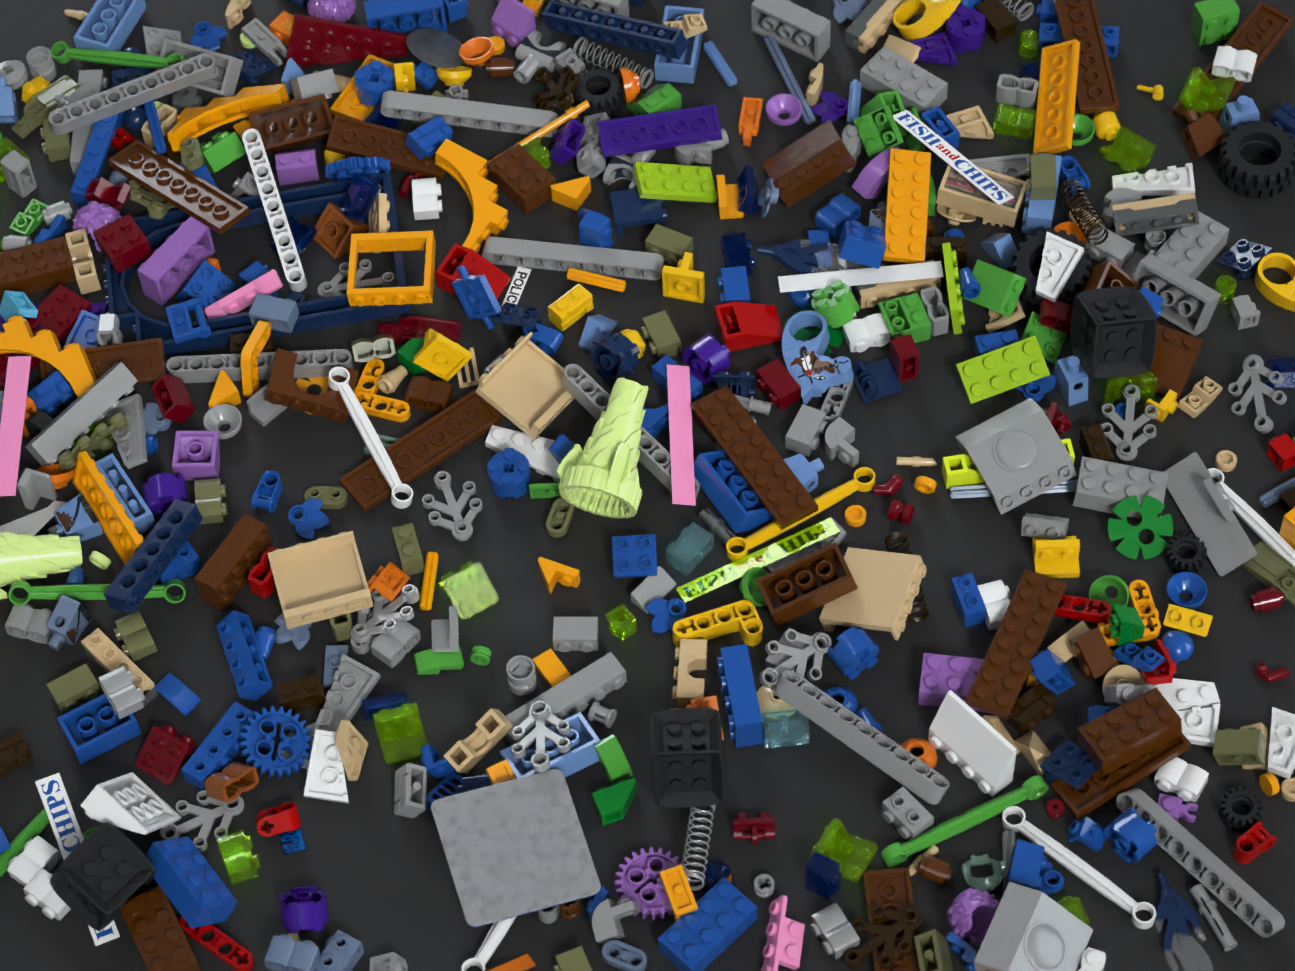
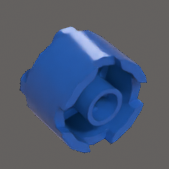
M374 60L355 72L357 97L360 103L366 107L371 105L381 108L383 92L396 91L394 73L391 68L382 64L381 61Z
M505 448L490 459L487 464L490 489L495 495L502 499L504 497H514L517 499L527 493L532 479L529 460L524 454L515 451L513 448Z
M852 627L837 637L839 642L834 648L830 646L827 653L839 670L850 680H853L865 668H872L878 662L876 656L879 647L862 627L858 630Z
M1133 808L1122 812L1103 831L1105 840L1110 838L1115 846L1112 849L1114 853L1127 863L1134 861L1135 864L1138 863L1157 844L1156 836L1154 835L1157 829L1151 822H1145Z

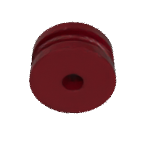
M1059 799L1049 800L1046 804L1047 816L1052 819H1059L1063 816L1064 803Z

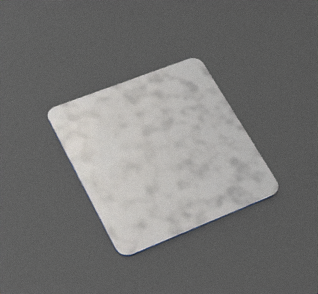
M552 769L440 798L432 803L431 812L463 914L469 926L479 927L594 896L599 893L601 884L564 774L560 770Z

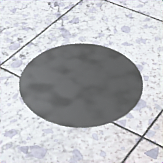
M421 28L412 31L407 37V46L411 53L429 65L440 68H454L464 63L459 56V49L463 44L454 36L444 31Z

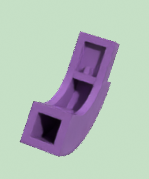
M891 148L883 151L871 160L855 180L852 188L865 199L877 198L884 185L888 182Z

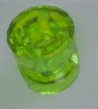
M1033 30L1021 32L1019 38L1020 55L1026 58L1035 57L1039 50L1038 33Z
M1222 275L1216 280L1215 291L1222 294L1218 301L1221 304L1231 303L1232 298L1235 296L1237 282L1233 277Z

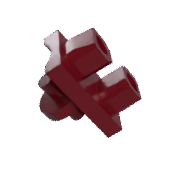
M1052 402L1050 408L1043 409L1057 434L1062 435L1063 432L1071 429L1072 423L1067 419L1068 416L1066 414H1062L1058 410V402Z
M761 812L758 814V818H749V815L746 813H738L736 819H733L734 840H752L753 846H757V839H775V818L771 817L769 812Z

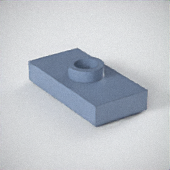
M326 645L324 688H331L334 681L333 677L341 663L342 654L346 656L349 654L348 645Z

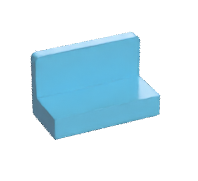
M4 291L0 305V315L6 323L9 318L14 316L37 317V308L24 292Z

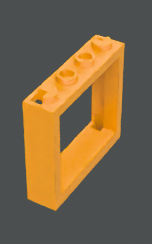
M410 231L351 234L347 283L349 305L362 307L433 303L436 250L434 232ZM426 250L424 286L355 289L358 253Z

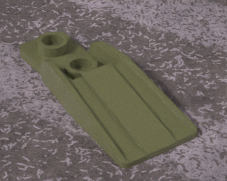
M65 75L34 95L24 107L23 112L25 116L12 127L13 132L21 139H24L43 123L42 119H47L49 114L56 110L58 105L55 103V96L57 94H64L68 98L80 85L68 75Z
M1260 541L1254 545L1258 554L1243 563L1242 566L1266 587L1275 586L1277 590H1281L1284 600L1288 601L1295 608V567L1264 541Z

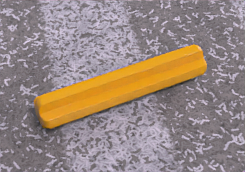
M569 268L567 272V279L619 292H624L626 288L625 280L575 268Z
M428 552L426 555L419 603L420 609L423 611H429L432 608L439 559L437 552Z

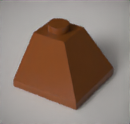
M328 202L310 236L334 259H339L350 251L351 234L366 233L369 226L357 215Z

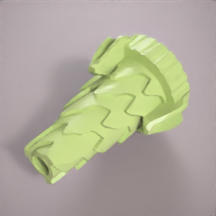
M618 378L616 380L606 411H602L600 419L594 426L592 435L585 444L584 450H582L579 444H575L557 468V474L560 479L558 489L561 497L568 503L581 510L604 517L630 518L636 515L642 496L636 467L640 456V450L638 449L641 437L640 429L646 412L643 407L649 390L648 386H642L635 381L625 378Z
M0 532V587L12 584L18 580L47 578V574L68 572L74 569V567H81L82 548L79 536L59 537L54 534L30 536V533L14 534L11 532ZM0 588V600L6 599L7 592Z

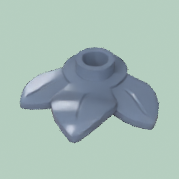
M833 0L835 7L833 16L839 24L844 22L846 18L854 22L862 13V10L868 6V3L865 0H844L845 2Z
M773 178L767 180L765 188L758 195L757 204L762 208L761 218L767 215L770 205L776 204L778 201L779 188H775L773 185Z
M146 403L145 409H143L145 435L151 434L154 436L158 431L167 430L172 420L163 417L157 403Z
M283 613L275 619V623L280 626L275 634L277 636L275 640L277 644L293 641L295 647L301 650L310 639L309 628L312 623L287 630Z

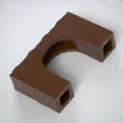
M277 348L264 400L274 405H283L290 407L292 410H301L314 416H322L335 422L345 423L349 412L339 391L331 389L325 394L312 395L301 390L295 383L293 376L298 354ZM343 367L349 371V386L354 393L359 371ZM340 375L334 376L333 379L335 382L339 383L346 381V379Z

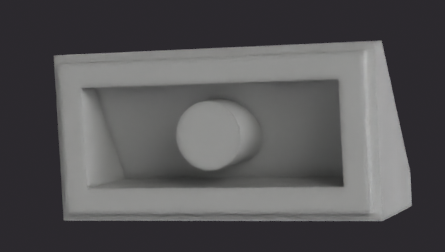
M660 566L657 567V576H648L631 593V602L647 614L649 612L645 608L651 601L658 598L663 599L676 586V582Z

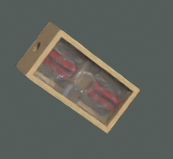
M948 164L938 189L936 204L1014 228L1026 196V181L978 167L1015 197L998 205Z

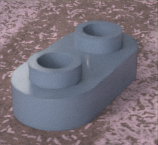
M610 940L602 948L603 959L609 965L624 971H644L647 967V956L638 948L618 940ZM613 952L618 953L616 957L610 956ZM638 961L639 965L634 966L631 963Z

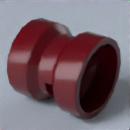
M893 499L889 507L887 519L892 521L899 520L902 524L909 525L914 514L915 505L910 503L903 504L900 500Z

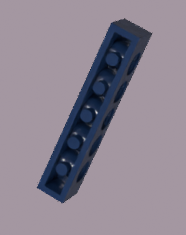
M178 499L173 501L104 593L112 609L133 614L203 518L196 504Z

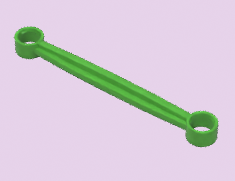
M64 41L56 42L50 50L52 57L60 64H65L73 59L101 64L163 69L174 65L177 61L181 60L182 62L185 60L179 53H173L165 58L120 51L70 48ZM66 49L61 56H58L61 50Z
M173 578L168 580L165 585H153L144 598L165 597L170 603H180L186 596V584L181 579ZM18 580L10 586L8 597L13 604L18 606L27 604L30 599L59 600L61 595L73 600H107L104 593L111 584L31 587L26 581ZM175 585L182 588L183 593L180 596H172L167 592V589ZM15 588H23L28 592V596L17 598L13 595L12 591Z
M1040 775L1033 776L1025 781L1020 788L972 808L958 817L955 816L903 844L894 843L889 845L881 852V857L888 868L896 867L903 863L908 856L972 828L1002 813L1007 807L1015 806L1026 799H1038L1047 792L1048 786Z
M67 793L68 798H69V801H70L71 806H72V800H71L69 794ZM45 808L10 843L11 848L0 854V877L7 871L11 859L23 853L25 844L30 839L37 837L50 822Z

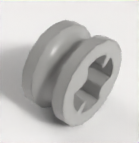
M761 874L755 878L754 892L757 896L767 898L774 893L775 884L770 875ZM768 883V888L760 889V884Z

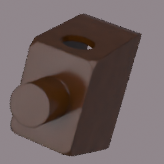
M1194 108L1183 113L1189 124L1180 129V133L1191 160L1213 149L1225 138V130L1210 113L1199 117Z

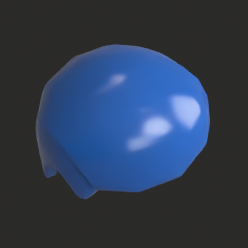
M1171 630L1166 632L1161 638L1163 645L1168 648L1171 659L1176 664L1182 660L1187 661L1194 650L1193 640L1185 631Z

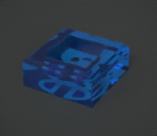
M301 827L294 831L279 833L284 855L307 849Z

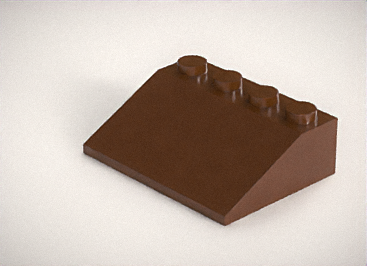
M830 119L762 163L769 178H773L775 188H779V196L788 208L857 164Z
M1157 324L1155 356L1150 371L1139 375L1113 379L1127 384H1134L1141 389L1163 397L1171 389L1178 393L1176 399L1178 402L1200 357L1203 340Z

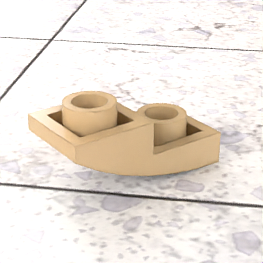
M251 0L230 1L225 12L226 23L229 29H232L244 18L242 11L251 4Z
M702 13L683 15L681 21L663 22L665 26L682 29L686 38L698 35L708 28Z
M892 35L888 36L884 44L885 47L913 63L917 60L921 47Z
M819 63L815 69L813 68L808 76L810 85L807 87L805 95L807 96L806 101L809 106H814L817 103L822 92V63Z
M1206 376L1194 385L1192 392L1179 401L1177 407L1192 418H1196L1214 401L1223 387Z
M1082 621L1047 648L1066 663L1073 657L1069 648V640L1090 629Z

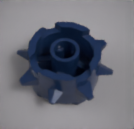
M602 331L601 342H592L594 346L591 349L590 355L591 361L594 359L598 368L595 370L596 373L607 381L617 380L618 378L627 379L628 373L635 375L634 370L638 365V354L640 353L638 345L632 343L620 332L609 336L605 331Z

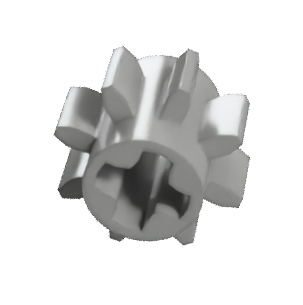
M451 85L449 90H445V96L448 98L468 100V89L463 90L462 85Z

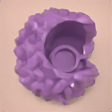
M309 0L307 3L308 13L310 17L344 23L350 20L351 15L355 13L357 8L356 1Z
M90 201L88 205L77 210L72 227L73 231L85 228L86 234L90 233L91 238L95 241L96 250L102 252L93 232L122 217L120 212L104 202L100 204L97 201Z
M968 888L953 900V904L947 912L951 930L962 939L966 938L971 945L977 946L982 944L1000 902L994 899L995 895H989L987 891L981 892L978 889Z

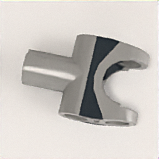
M536 30L532 31L523 39L516 50L515 57L522 62L514 71V77L518 82L526 84L538 69L546 67L552 73L556 68L555 57L565 51L566 44L558 41L549 47L540 46L542 34Z
M656 150L632 153L630 157L625 154L614 156L604 172L603 183L610 185L619 179H627L631 181L628 189L637 188L633 165L635 162L648 163L656 153Z

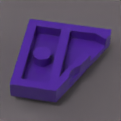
M945 32L908 41L921 47L916 61L957 65V58Z

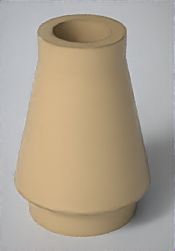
M399 365L397 368L381 375L377 382L378 387L386 394L393 393L404 377L407 376V370Z

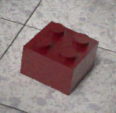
M130 214L93 232L100 250L117 274L153 254L148 239Z

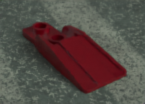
M409 316L400 319L399 323H379L377 335H392L394 342L405 345L412 338H425V333L431 328L459 344L461 322L423 316Z

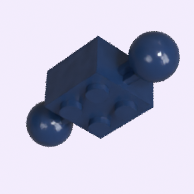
M128 47L122 51L143 54L135 47ZM121 66L123 69L112 70L113 87L153 73L152 68ZM144 104L128 109L124 115L126 127L135 132L141 131L143 124L148 120Z

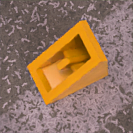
M586 176L550 185L552 201L578 211L591 192L590 177Z
M220 370L208 403L209 408L219 404L236 406L242 403L238 389L225 370Z

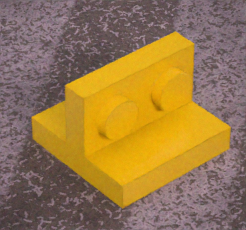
M685 252L683 260L679 259L678 267L663 266L662 283L664 297L704 303V272L694 271L693 253Z
M430 328L425 333L423 348L414 356L413 362L448 382L471 359L472 352Z
M1066 536L1064 540L1032 537L1034 570L1036 573L1050 578H1079L1080 540L1076 539V536Z

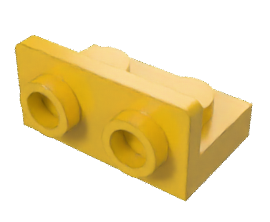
M403 62L394 64L396 91L406 93L408 91H415L414 63Z
M1169 604L1163 624L1171 628L1207 637L1213 616Z

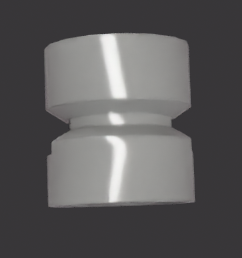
M44 46L34 47L29 50L26 59L32 79L41 76L46 81H52L56 77L57 71L51 51Z
M524 655L511 658L506 665L509 689L519 696L532 693L537 685L534 662Z

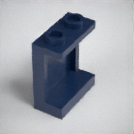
M638 188L609 192L616 236L624 235L625 227L659 223V225L664 226V221H667L666 209H662L661 206L664 205V200L640 198Z

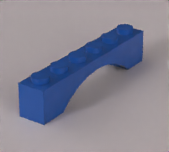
M126 111L94 123L70 191L74 204L86 206L90 202L84 198V195L91 180L101 177L108 149L115 133L124 121Z

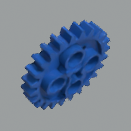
M355 156L342 159V161L330 162L325 166L326 178H329V180L333 179L334 181L391 171L390 161L387 158L382 159V157L368 158L366 156L362 158Z
M271 706L270 711L267 712L263 707L261 715L255 711L253 714L254 719L248 717L246 720L248 725H243L241 729L245 732L239 736V739L244 740L240 742L239 748H245L241 756H248L245 764L253 763V767L260 769V776L266 771L268 772V778H271L273 773H276L277 778L280 779L282 772L289 777L291 770L297 773L299 770L298 765L303 767L305 765L303 759L308 760L310 754L307 752L312 750V746L307 743H310L313 737L306 735L311 729L303 728L306 721H298L300 714L294 717L291 716L292 709L284 713L283 706L280 707L279 711H275L274 706ZM276 724H280V731L277 738V743L279 745L275 751V761H272L271 756L275 744L273 739L276 735ZM268 726L271 729V733H264L261 727ZM290 730L294 737L285 736L283 731ZM258 748H266L268 754L263 755L259 753ZM280 752H288L290 754V758H283L280 755Z

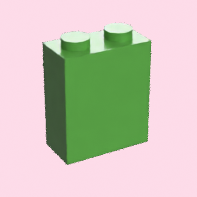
M977 260L972 273L981 285L980 294L973 299H967L965 296L962 298L1011 317L1027 278Z

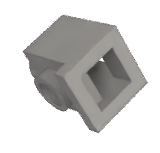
M571 48L555 57L556 71L559 74L565 66H570L578 76L580 74L583 75V72L586 71L585 63L573 53Z
M1239 295L1232 298L1230 312L1237 329L1258 326L1261 313L1256 309L1255 303L1251 302L1249 295Z

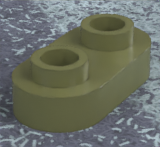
M196 138L185 139L180 146L182 163L185 169L194 171L203 165L202 147Z
M312 486L304 494L305 501L311 498L322 500L321 509H341L348 502L347 493L341 487Z
M558 498L554 501L546 521V531L551 537L559 538L567 533L575 512L574 505L568 503L563 498Z

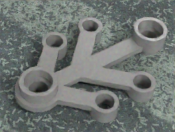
M368 259L360 261V268L356 273L355 289L376 286L385 288L398 285L397 277L392 272H385L379 278L361 280L366 273L372 270V264ZM344 262L340 264L339 272L331 281H325L318 286V295L322 299L344 295L341 292L347 291L348 281L342 284L340 282L345 276H348L349 263Z
M1253 354L1245 358L1243 362L1244 371L1237 382L1231 383L1228 387V391L1233 396H1239L1243 392V386L1251 377L1252 384L1241 400L1233 403L1231 410L1237 416L1243 415L1246 412V407L1254 397L1257 413L1254 426L1260 433L1266 434L1273 429V421L1266 416L1263 394L1272 398L1278 405L1284 404L1287 396L1284 392L1276 391L1261 382L1260 374L1269 378L1273 385H1280L1284 378L1280 372L1271 371L1266 368L1263 359ZM1252 362H1256L1253 367H1250ZM1279 375V379L1273 381L1274 377ZM1238 386V390L1233 392V388ZM1282 395V399L1277 401V397ZM1242 406L1241 410L1236 412V408ZM1265 420V424L1260 426V422Z
M1134 384L1127 385L1123 390V396L1126 401L1125 421L1115 412L1113 404L1106 403L1102 406L1103 416L1109 418L1124 433L1122 440L1114 433L1112 424L1103 423L1101 425L1103 430L1105 428L1111 429L1109 432H1104L1105 437L1117 447L1116 454L1118 458L1125 462L1135 459L1138 454L1137 448L1148 439L1154 438L1157 434L1156 427L1153 424H1147L1143 428L1144 433L1132 441L1133 433L1150 419H1155L1158 416L1157 407L1150 404L1146 406L1145 413L1134 421L1135 403L1141 397L1139 387ZM1135 390V393L1129 394L1128 391ZM1107 408L1112 409L1110 413L1105 412ZM1155 410V413L1149 414L1148 411ZM1148 429L1154 430L1151 434H1148L1146 431ZM1125 448H1130V449H1131V450H1130L1129 452H1127V453H1126V452H1123V450H1124Z
M439 471L434 476V483L437 489L443 491L448 505L436 501L431 494L424 495L422 497L423 507L437 510L429 513V523L433 526L438 525L451 530L452 535L457 540L466 541L473 534L471 523L477 513L482 510V501L479 498L471 499L469 502L470 510L463 519L461 512L470 497L476 492L475 483L467 481L463 484V493L456 503L450 487L452 484L450 474L446 471ZM439 512L452 516L454 522L441 518Z
M412 584L405 585L402 588L401 595L384 609L383 605L386 598L382 597L375 589L372 592V597L375 601L373 617L367 621V614L370 612V608L357 611L358 621L350 630L351 638L357 643H365L370 640L371 635L395 633L398 630L396 621H409L413 619L414 612L411 606L401 608L400 612L394 611L404 603L414 604L420 599L417 587Z
M789 629L783 633V640L786 643L790 644L797 641L809 646L802 650L779 644L775 640L766 644L765 650L770 655L779 653L791 656V658L776 668H766L760 673L759 680L761 684L771 687L778 682L779 676L782 675L784 670H789L797 665L796 673L804 678L807 658L813 653V666L808 670L807 677L811 681L819 680L822 677L823 654L828 652L832 642L830 637L823 632H817L813 636L797 633L794 629ZM788 633L793 635V640L788 638ZM817 640L822 642V647L817 645ZM771 644L775 645V651L770 649ZM813 670L817 672V678L812 676ZM766 674L770 676V682L765 680Z
M545 701L532 703L529 709L530 716L519 726H515L511 730L513 740L520 741L511 748L514 758H523L526 755L525 749L536 740V754L531 757L533 769L538 773L548 771L550 767V759L548 754H546V739L556 744L558 751L561 753H566L571 749L570 740L566 737H561L570 733L569 722L551 714V707ZM545 721L555 726L558 734L545 727ZM536 723V728L526 736L525 731Z
M206 790L199 791L196 795L198 804L206 806L210 803L219 806L212 810L189 804L186 800L178 801L175 808L179 815L192 814L197 817L178 826L172 823L161 828L160 835L162 840L179 838L180 835L202 825L198 837L193 840V843L200 852H203L208 847L207 838L215 819L223 815L220 826L214 830V835L217 841H226L229 837L228 828L233 816L239 815L244 810L245 804L241 796L231 802H223L208 797ZM202 796H207L205 800H200ZM232 804H236V805H237V806L234 807V808H230V806H231ZM181 806H186L184 810L179 809ZM220 832H225L223 836H218ZM170 833L174 834L172 837H167ZM198 842H204L202 846H197Z

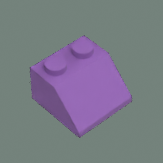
M517 0L499 1L491 18L492 32L495 36L503 38L510 46L518 48L523 39L536 30L534 11Z
M315 147L275 153L276 170L280 185L319 180Z
M176 431L172 461L175 477H178L179 474L185 480L219 478V431Z

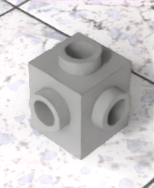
M589 142L578 151L576 155L578 172L593 179L606 170V161L602 154V148Z

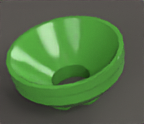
M1074 113L1073 133L1080 134L1081 138L1072 139V145L1080 146L1088 143L1093 138L1095 125L1088 116Z
M752 567L746 570L739 585L743 598L752 602L755 607L767 605L756 579L768 574L762 567Z
M1104 575L1097 578L1089 590V599L1107 602L1111 606V613L1114 604L1127 606L1130 598L1127 584L1121 578L1114 575ZM1108 586H1114L1118 590L1116 597L1111 598L1106 594Z

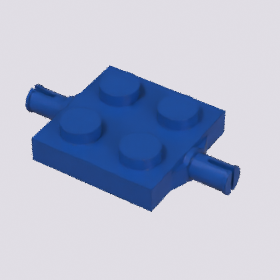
M460 265L457 267L461 279H456L451 284L468 318L481 319L484 321L487 330L493 329L495 325L490 316L500 313L502 309L484 274L477 276L469 275L465 265Z

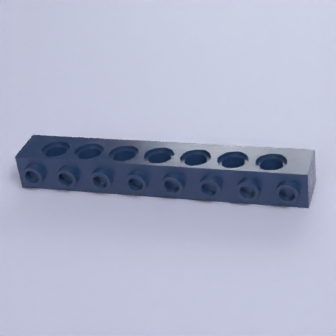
M550 0L542 13L548 29L678 60H680L688 47L684 32L679 28Z

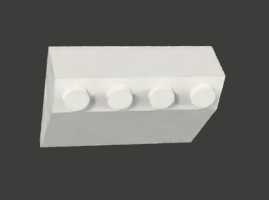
M952 690L948 691L929 728V742L935 749H940L950 763H955L960 767L962 773L967 778H972L983 793H988L994 798L1013 781L1017 749Z
M133 772L96 785L80 805L91 819L102 823L108 822L113 826L144 835L177 822L182 818Z

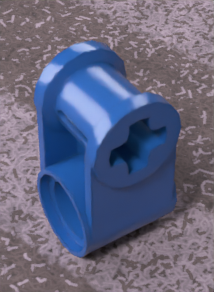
M1072 156L1062 157L1059 176L1062 184L1068 180H1077L1081 184L1082 189H1090V180L1077 160ZM1074 182L1068 183V184H1066L1064 187L1066 188L1067 186H1069V185H1071V184H1075V183H1074ZM1070 186L1066 191L1068 193L1074 188H1079V186ZM1078 190L1072 191L1069 195H1074Z
M536 323L534 326L536 332H534V328L523 326L524 337L532 332L533 335L530 341L548 356L555 355L564 339L561 332Z
M269 470L263 473L257 489L252 495V509L261 508L268 510V513L271 514L275 512L278 500L283 492V485L278 472Z

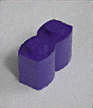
M573 118L556 132L555 144L551 148L550 158L558 164L564 165L577 155L580 150V140L585 134V126Z

